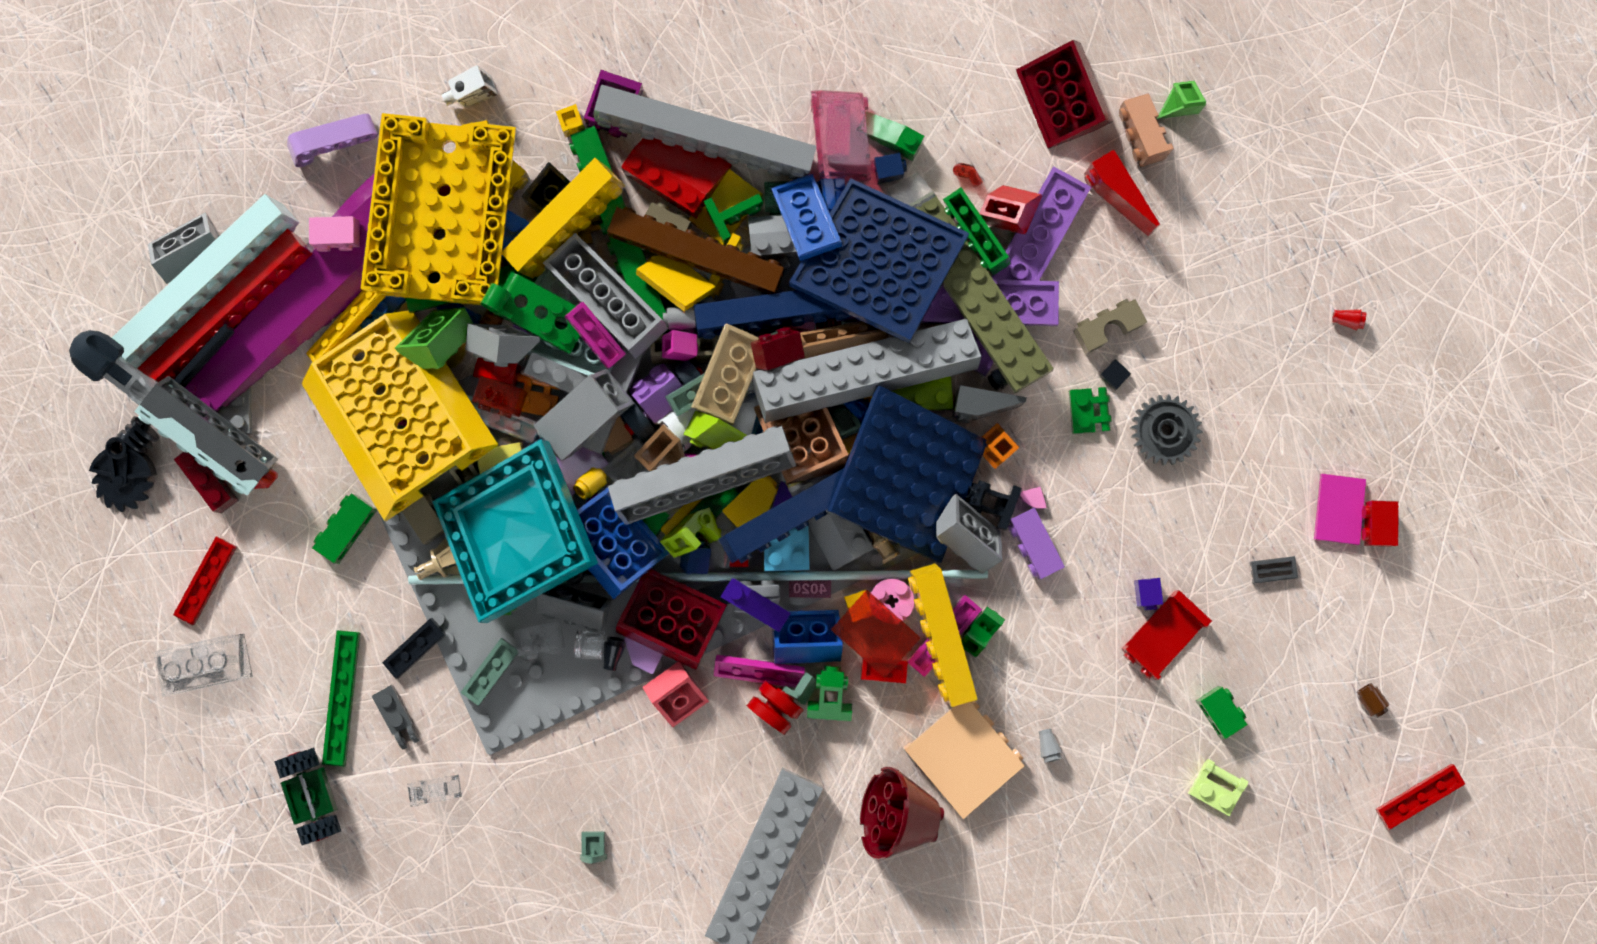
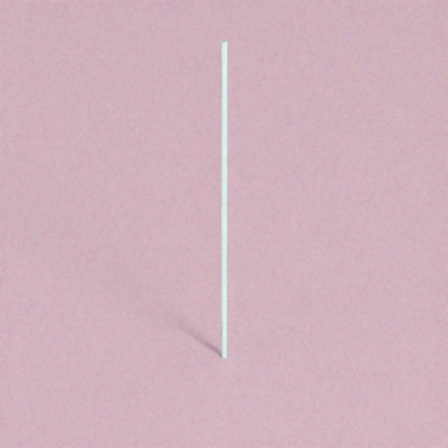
M911 570L661 574L678 582L730 581L732 577L738 581L908 579L911 577ZM942 570L944 579L988 578V571L981 574L978 570ZM584 574V578L580 583L599 582L592 574ZM417 575L408 577L409 584H464L461 575H448L445 578L442 575H429L421 581Z

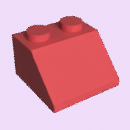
M676 662L643 686L652 704L672 727H675L709 702L680 662Z

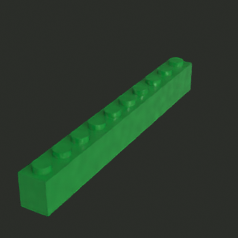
M595 126L570 135L572 143L569 146L573 156L578 155L580 160L579 163H576L579 172L594 158L612 171ZM621 195L616 199H612L607 204L606 210L600 214L602 222L599 225L603 235L608 234L607 230L616 208L623 209L626 207ZM609 237L610 242H607V246L611 255L615 254L618 261L614 264L618 274H623L625 283L663 320V313H666L659 292L636 275L637 268L647 263L642 249ZM667 326L668 329H667L663 334H666V333L672 331V330H669V326Z

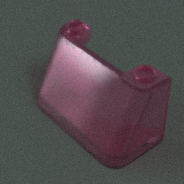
M811 91L810 102L817 146L818 179L844 178L845 183H848L850 178L858 182L870 181L871 174L875 173V162L870 160L865 116V110H868V97H863L862 92Z

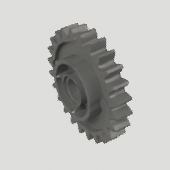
M1168 394L1164 400L1161 395H1158L1157 401L1150 398L1149 405L1144 402L1141 404L1143 410L1137 409L1135 411L1139 417L1132 418L1136 425L1131 426L1130 429L1136 433L1131 438L1137 439L1134 446L1141 447L1138 452L1139 454L1146 452V460L1153 457L1154 464L1161 460L1162 465H1166L1169 460L1170 464L1174 465L1176 459L1179 462L1184 461L1183 455L1190 457L1191 453L1189 450H1197L1194 443L1201 442L1197 435L1203 433V431L1197 429V426L1201 425L1202 422L1195 420L1199 413L1192 414L1194 406L1186 407L1187 400L1180 403L1179 396L1171 400V396ZM1163 424L1170 427L1171 433L1169 436L1162 433L1161 428Z

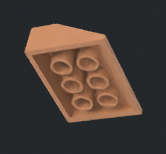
M760 406L753 407L764 432L770 427L782 426L796 463V467L781 471L787 485L831 474L845 467L849 454L827 407L767 423L764 421Z

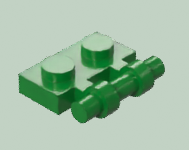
M1099 387V396L1092 397V388L1068 391L1072 434L1096 432L1095 424L1100 423L1102 432L1111 431L1110 422H1112V417L1109 415L1108 403H1110V396L1107 395V387ZM1093 404H1099L1100 416H1094Z

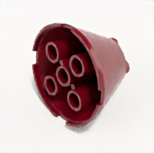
M893 767L881 768L882 772L871 778L865 790L860 811V825H864V836L861 837V840L868 855L874 859H886L923 844L936 842L940 821L944 818L943 807H940L934 797L898 769Z

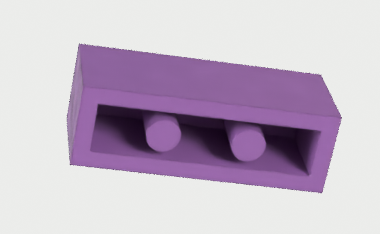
M1035 507L1010 520L1008 529L1013 538L1017 537L1020 543L1018 549L1023 557H1027L1030 563L1028 569L1033 577L1037 576L1039 580L1065 567Z

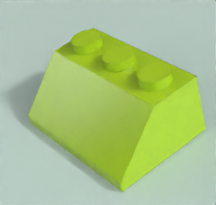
M696 410L683 434L690 438L689 443L699 448L705 446L707 449L712 450L720 448L727 442L743 440L747 436L719 418Z

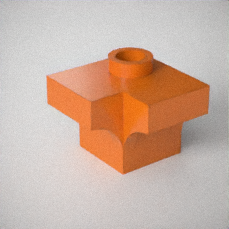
M998 422L982 436V438L987 440L986 444L988 445L985 448L983 457L994 469L1020 447Z

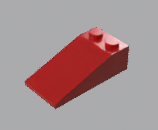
M1115 150L1103 155L1089 165L1084 173L1086 184L1091 188L1093 187L1099 196L1147 236L1151 235L1159 227L1160 223Z

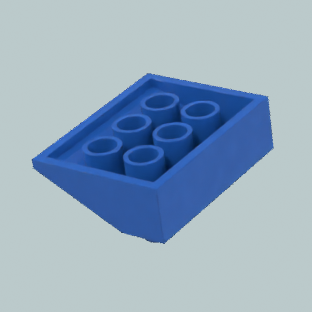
M608 488L577 510L598 561V564L588 568V570L613 599L633 585L669 554L667 549L642 520L627 525L624 524L614 510Z

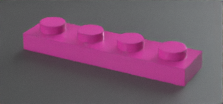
M963 595L952 608L960 635L982 611L966 595ZM928 638L908 660V664L923 677L931 671L932 663L935 662V659H932L926 647V642L929 641Z
M716 655L714 676L764 683L766 680L772 685L796 688L804 676L805 667Z

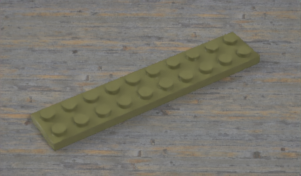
M934 192L910 205L957 227L950 215L946 214V209ZM966 241L942 286L963 317L967 319L969 326L1014 393H1017L1053 372L1054 368L986 268L982 267L980 259L969 248V243Z

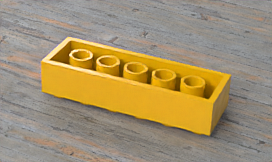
M594 158L502 251V255L517 272L532 279L540 276L545 270L543 262L574 233L578 234L581 230L587 229L591 224V220L596 215L603 213L607 208V204L612 199H616L621 195L625 185L606 165Z
M936 564L911 570V577L908 578V583L911 591L917 596V599H914V604L917 612L923 617L920 625L923 634L925 633V636L929 639L926 642L928 653L932 659H935V662L932 663V668L938 681H941V684H938L941 698L943 697L944 702L948 701L951 707L978 700L941 568Z

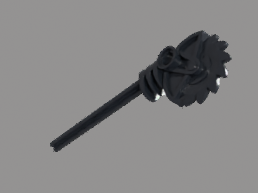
M224 324L174 380L185 388L235 333L234 329ZM134 416L131 419V424L125 426V430H121L116 437H112L106 442L105 450L95 457L89 468L90 472L97 473L91 482L92 484H99L96 490V497L101 498L104 496L106 507L111 508L114 504L120 512H125V506L131 509H138L139 506L136 501L148 500L149 496L144 492L151 489L154 483L147 480L150 476L157 475L152 460L145 453H147L146 447L151 448L153 446L152 441L157 442L159 440V435L151 427V424L144 423L139 417ZM120 443L123 446L122 452L119 449Z

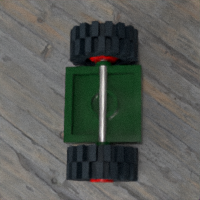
M315 748L302 752L299 751L274 761L279 778L298 773L296 777L282 781L280 784L293 824L297 825L308 820L312 822L296 828L301 845L317 842L341 832L336 814L320 819V816L338 810L324 767L308 773L304 771L320 765Z

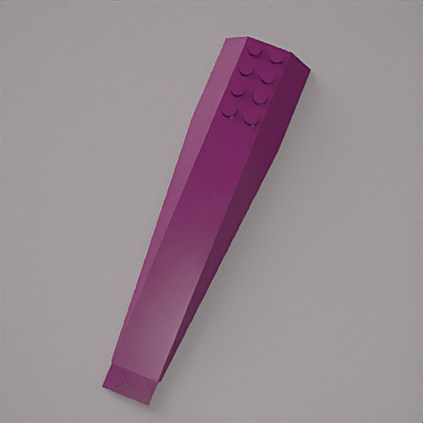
M374 174L332 216H354L360 221V247H352V251H340L339 248H330L328 252H321L309 245L308 242L306 246L313 254L233 328L235 332L233 336L191 380L185 389L218 412L222 407L228 406L264 377L266 372L280 364L281 360L287 355L295 352L302 343L311 339L323 326H327L332 322V319L343 312L361 293ZM446 185L439 189V195L447 196L451 192V188ZM437 229V230L434 232V236H435L441 229Z

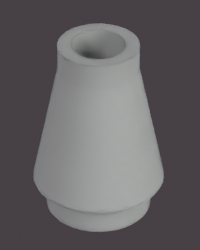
M1052 729L1039 731L1041 758L1044 759V763L1062 759L1061 753L1063 752L1053 735Z

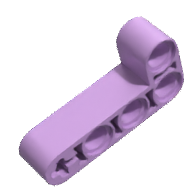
M361 114L292 133L288 136L287 147L295 167H304L314 161V156L373 140L378 134L370 114Z

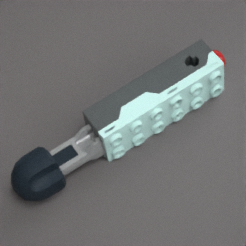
M84 331L73 339L69 353L73 365L92 381H100L105 378L126 393L132 401L139 405L134 412L139 415L138 417L141 421L153 425L158 429L157 432L161 436L172 439L177 443L176 446L180 450L189 452L200 465L208 466L212 469L216 477L231 483L235 491L248 495L253 489L269 488L278 478V473L272 469L278 460L276 456L168 376L157 382L143 374L122 358L124 347L109 335L100 331Z

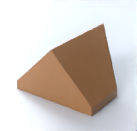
M663 424L634 457L650 472L656 470L660 465L676 463L685 455L681 440Z

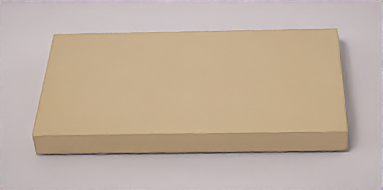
M729 324L724 325L691 408L734 425L753 378V372L756 371L750 342L759 340L758 337Z

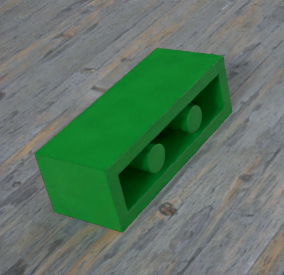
M351 493L342 499L339 505L341 508L337 514L334 513L330 516L326 523L328 525L324 532L321 531L313 541L315 544L312 549L335 564H340L377 512L375 507L356 494Z

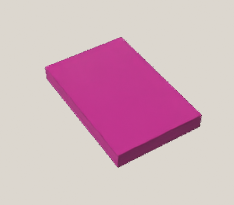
M1320 474L1314 540L1360 545L1366 479Z

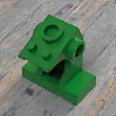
M824 666V670H821V675L817 674L816 688H820L819 701L808 700L807 718L852 721V704L842 703L843 690L848 688V677L844 676L841 667ZM825 691H838L837 702L824 701Z

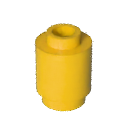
M591 467L576 480L573 489L580 498H591L607 484V476L602 469Z

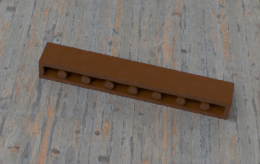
M628 207L623 209L616 208L607 230L610 238L765 294L777 293L784 275V267L775 260H762L758 254L748 252V254L740 252L738 247L730 244L726 247L719 244V241L714 238H701L692 230H679L676 225L670 222H665V224L657 222L656 218L647 214L644 217L636 214L635 210Z

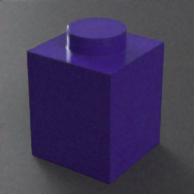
M1160 578L1134 580L1137 607L1143 606L1144 611L1156 610L1157 605L1163 604Z

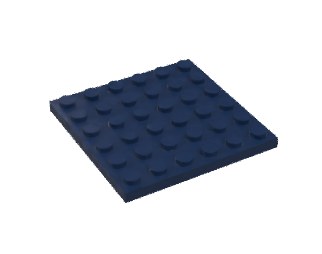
M850 178L830 212L842 246L802 260L789 281V286L910 344L965 245L969 233Z
M876 386L827 512L932 561L942 563L948 546L942 544L937 539L936 522L955 494L964 501L966 500L965 497L970 490L969 486H971L987 445V440L882 386Z

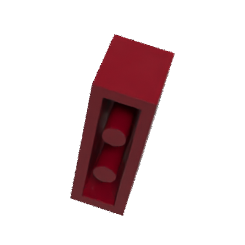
M182 452L173 459L213 512L222 514L239 501L224 480L216 477L213 473L214 471L208 466L200 465L189 452Z

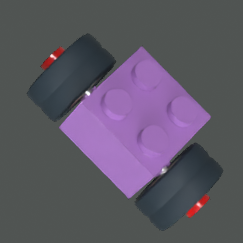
M689 360L683 361L673 370L678 377L677 379L662 363L652 368L645 378L634 382L629 392L645 412L642 413L637 405L634 404L621 415L626 422L623 426L630 435L635 434L642 443L648 441L656 433V429L649 422V419L656 423L672 411L665 396L704 374L700 367L695 368Z

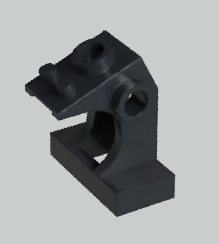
M979 480L978 483H972L969 486L970 490L965 497V502L980 514L983 511L1000 517L996 528L1003 531L1007 530L1022 488L1013 485L1010 488L1009 494L1006 495L990 489L991 484ZM985 494L997 498L994 509L982 505Z

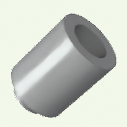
M694 306L685 312L679 307L667 308V313H663V321L666 326H669V330L696 328Z

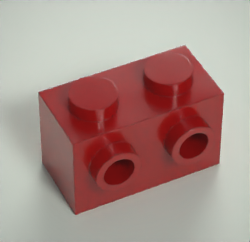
M1372 500L1365 502L1362 508V517L1365 519V528L1362 529L1364 546H1398L1399 501Z

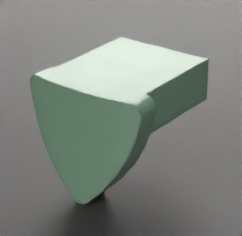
M805 672L794 691L787 686L783 688V691L801 704L806 705L816 688V678Z
M582 831V854H580V860L589 864L606 860L605 831Z

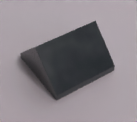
M548 162L521 197L528 206L537 213H540L570 181Z

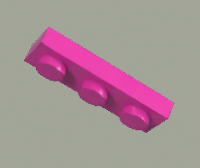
M584 302L578 304L565 315V318L607 369L626 355Z

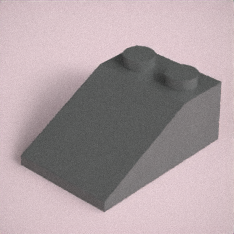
M960 385L956 391L952 417L957 418L956 421L970 423V421L1019 408L1026 402L1027 397Z

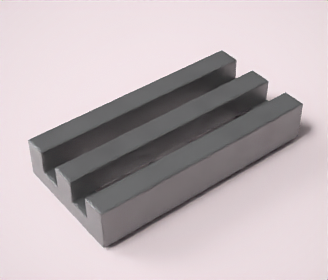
M1295 556L1249 562L1252 569L1251 575L1253 576L1252 584L1298 578ZM1291 562V566L1257 570V565ZM1292 570L1291 575L1258 578V574Z

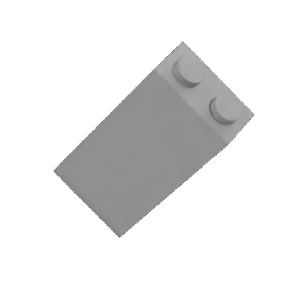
M605 369L589 375L533 426L537 429V434L541 439L550 442L555 456L564 460L576 453L583 445L635 403L610 372Z

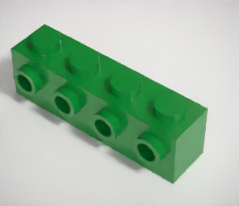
M962 187L945 197L943 201L946 206V214L950 215L952 219L954 218L958 224L957 228L969 233L968 246L975 254L979 255L982 267L986 268L994 276L1011 265L1008 254Z

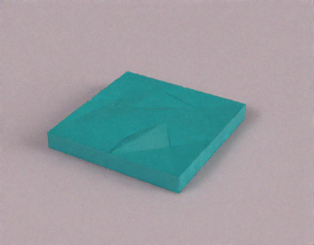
M540 439L432 501L479 623H489L598 564L549 441Z

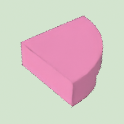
M1041 486L1020 492V498L1027 505L1036 509L1047 508Z

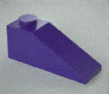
M733 577L721 595V598L780 632L791 614Z

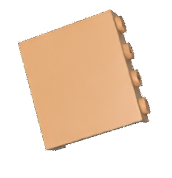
M976 701L952 707L912 743H908L904 747V750L963 819L1024 767V764L1021 762L1024 759L1016 749L1011 750L1007 746L1009 740L1001 731L998 734L992 728L994 725L993 721L986 714L982 716L977 709L980 706Z

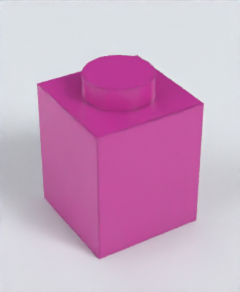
M672 330L662 336V358L687 361L697 356V334Z

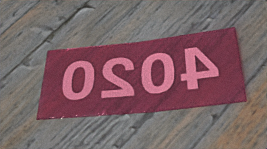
M831 580L789 581V597L831 598Z

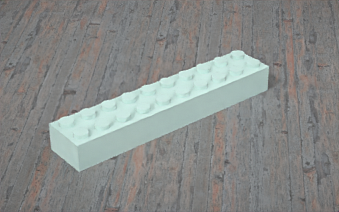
M264 194L112 337L124 347L122 358L135 368H138L287 228L294 232L299 221L284 204Z

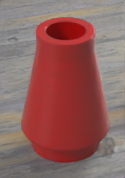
M1334 309L1332 322L1356 331L1358 329L1363 330L1367 313L1362 312L1361 309Z

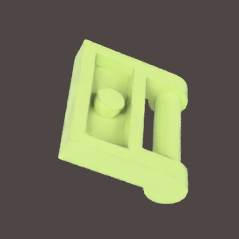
M1207 759L1188 794L1230 816L1242 792L1246 789L1248 780L1244 778L1239 779L1214 765V761ZM1212 773L1234 785V790L1231 792L1207 778L1208 774Z

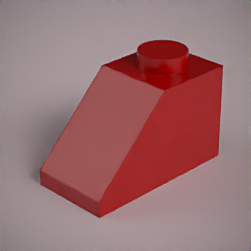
M477 358L473 377L516 387L517 374L521 370V366L518 363H508L507 367L494 365V362L484 361V358Z

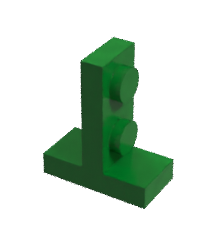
M757 194L720 213L712 198L705 200L704 206L725 245L731 238L726 224L734 225L741 221V217L747 214L752 216L761 210L760 208L763 207V201L760 195Z

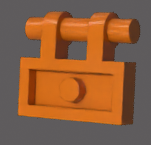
M520 373L517 374L516 381L523 382L525 385L524 389L515 387L511 410L545 416L558 404L559 397L551 395L552 389H560ZM532 386L544 387L543 393L531 391Z

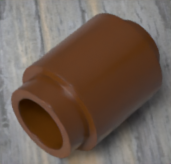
M1372 683L1365 685L1356 692L1359 695V701L1370 716L1376 715L1378 718L1388 711L1389 702L1377 686L1374 687Z

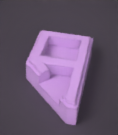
M625 637L624 640L632 664L648 673L654 674L663 654Z

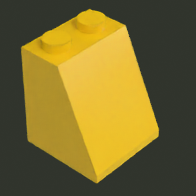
M770 476L753 481L722 512L737 528L772 508L777 494V483Z

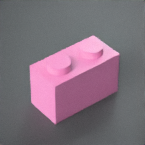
M354 216L309 218V245L321 252H328L330 248H339L340 251H352V247H360V221Z

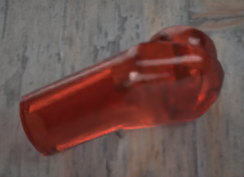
M958 163L953 167L954 175L968 178L974 188L983 183L973 165Z

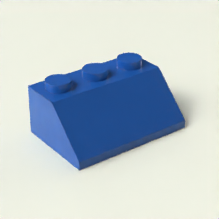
M839 610L788 611L791 614L780 632L772 628L774 664L841 662L843 642Z

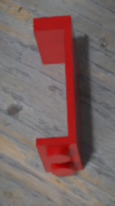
M1176 590L1121 648L1125 652L1123 656L1132 664L1136 662L1142 668L1140 672L1149 680L1151 678L1159 680L1161 678L1159 674L1202 627H1207L1212 620L1180 590Z

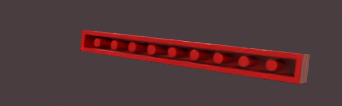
M287 228L137 369L157 382L168 376L174 380L224 324L234 328L313 253L298 235Z

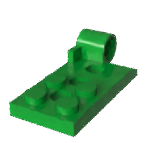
M510 273L503 287L491 283L480 303L490 312L540 337V339L568 354L572 352L580 337L578 332L565 318V315L576 306L516 273ZM518 296H523L527 299V305L519 308L515 305L514 299ZM537 307H543L547 310L545 318L540 319L535 316L534 311ZM557 318H564L567 321L565 329L560 330L556 328L554 322Z

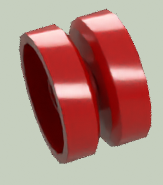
M765 680L758 690L767 699V702L753 696L746 706L774 729L786 735L792 725L783 714L785 713L793 719H798L804 709L795 703L794 699L782 689L776 688Z

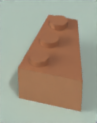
M1149 93L1123 101L1119 109V116L1122 122L1125 121L1127 127L1125 131L1126 137L1129 142H1132L1134 148L1132 154L1135 162H1138L1141 168L1165 160L1174 148L1172 143L1167 144L1163 134H1166L1164 126H1159L1157 120L1159 115Z

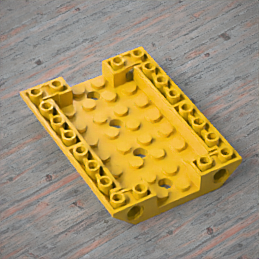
M382 113L361 290L393 297L481 305L480 303L490 284H499L516 127L472 122L471 127L429 123L425 117ZM449 142L456 145L452 153L444 151V146ZM442 186H449L451 188L449 195H439V189ZM437 229H444L446 232L445 237L441 240L434 238V232ZM433 272L440 274V280L435 284L429 282V275Z
M409 311L384 314L312 362L301 383L385 522L422 498L423 494L419 489L455 465L462 471L499 446L446 362L439 369H422L396 351L395 347L420 323L414 313L410 314ZM361 352H365L363 360L356 361V356ZM380 386H386V390L382 395L376 394ZM401 420H407L405 428H397ZM428 454V461L425 464H419L420 457Z

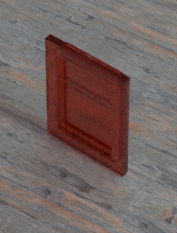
M868 590L859 597L851 608H848L843 617L831 629L884 678L893 668L897 667V664L912 650V647L921 638Z

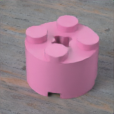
M887 579L879 582L872 589L869 595L870 608L874 617L879 621L887 624L900 623L912 613L914 595L905 582L897 579ZM889 595L897 599V603H894V608L885 603V600L889 599Z

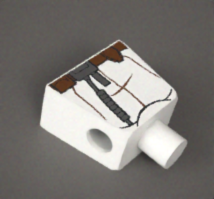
M476 65L450 79L448 83L451 90L443 93L442 97L447 106L458 102L464 107H469L497 96L498 93L491 75Z

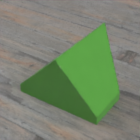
M1195 80L1173 83V88L1157 119L1194 115L1202 111L1206 106V100Z

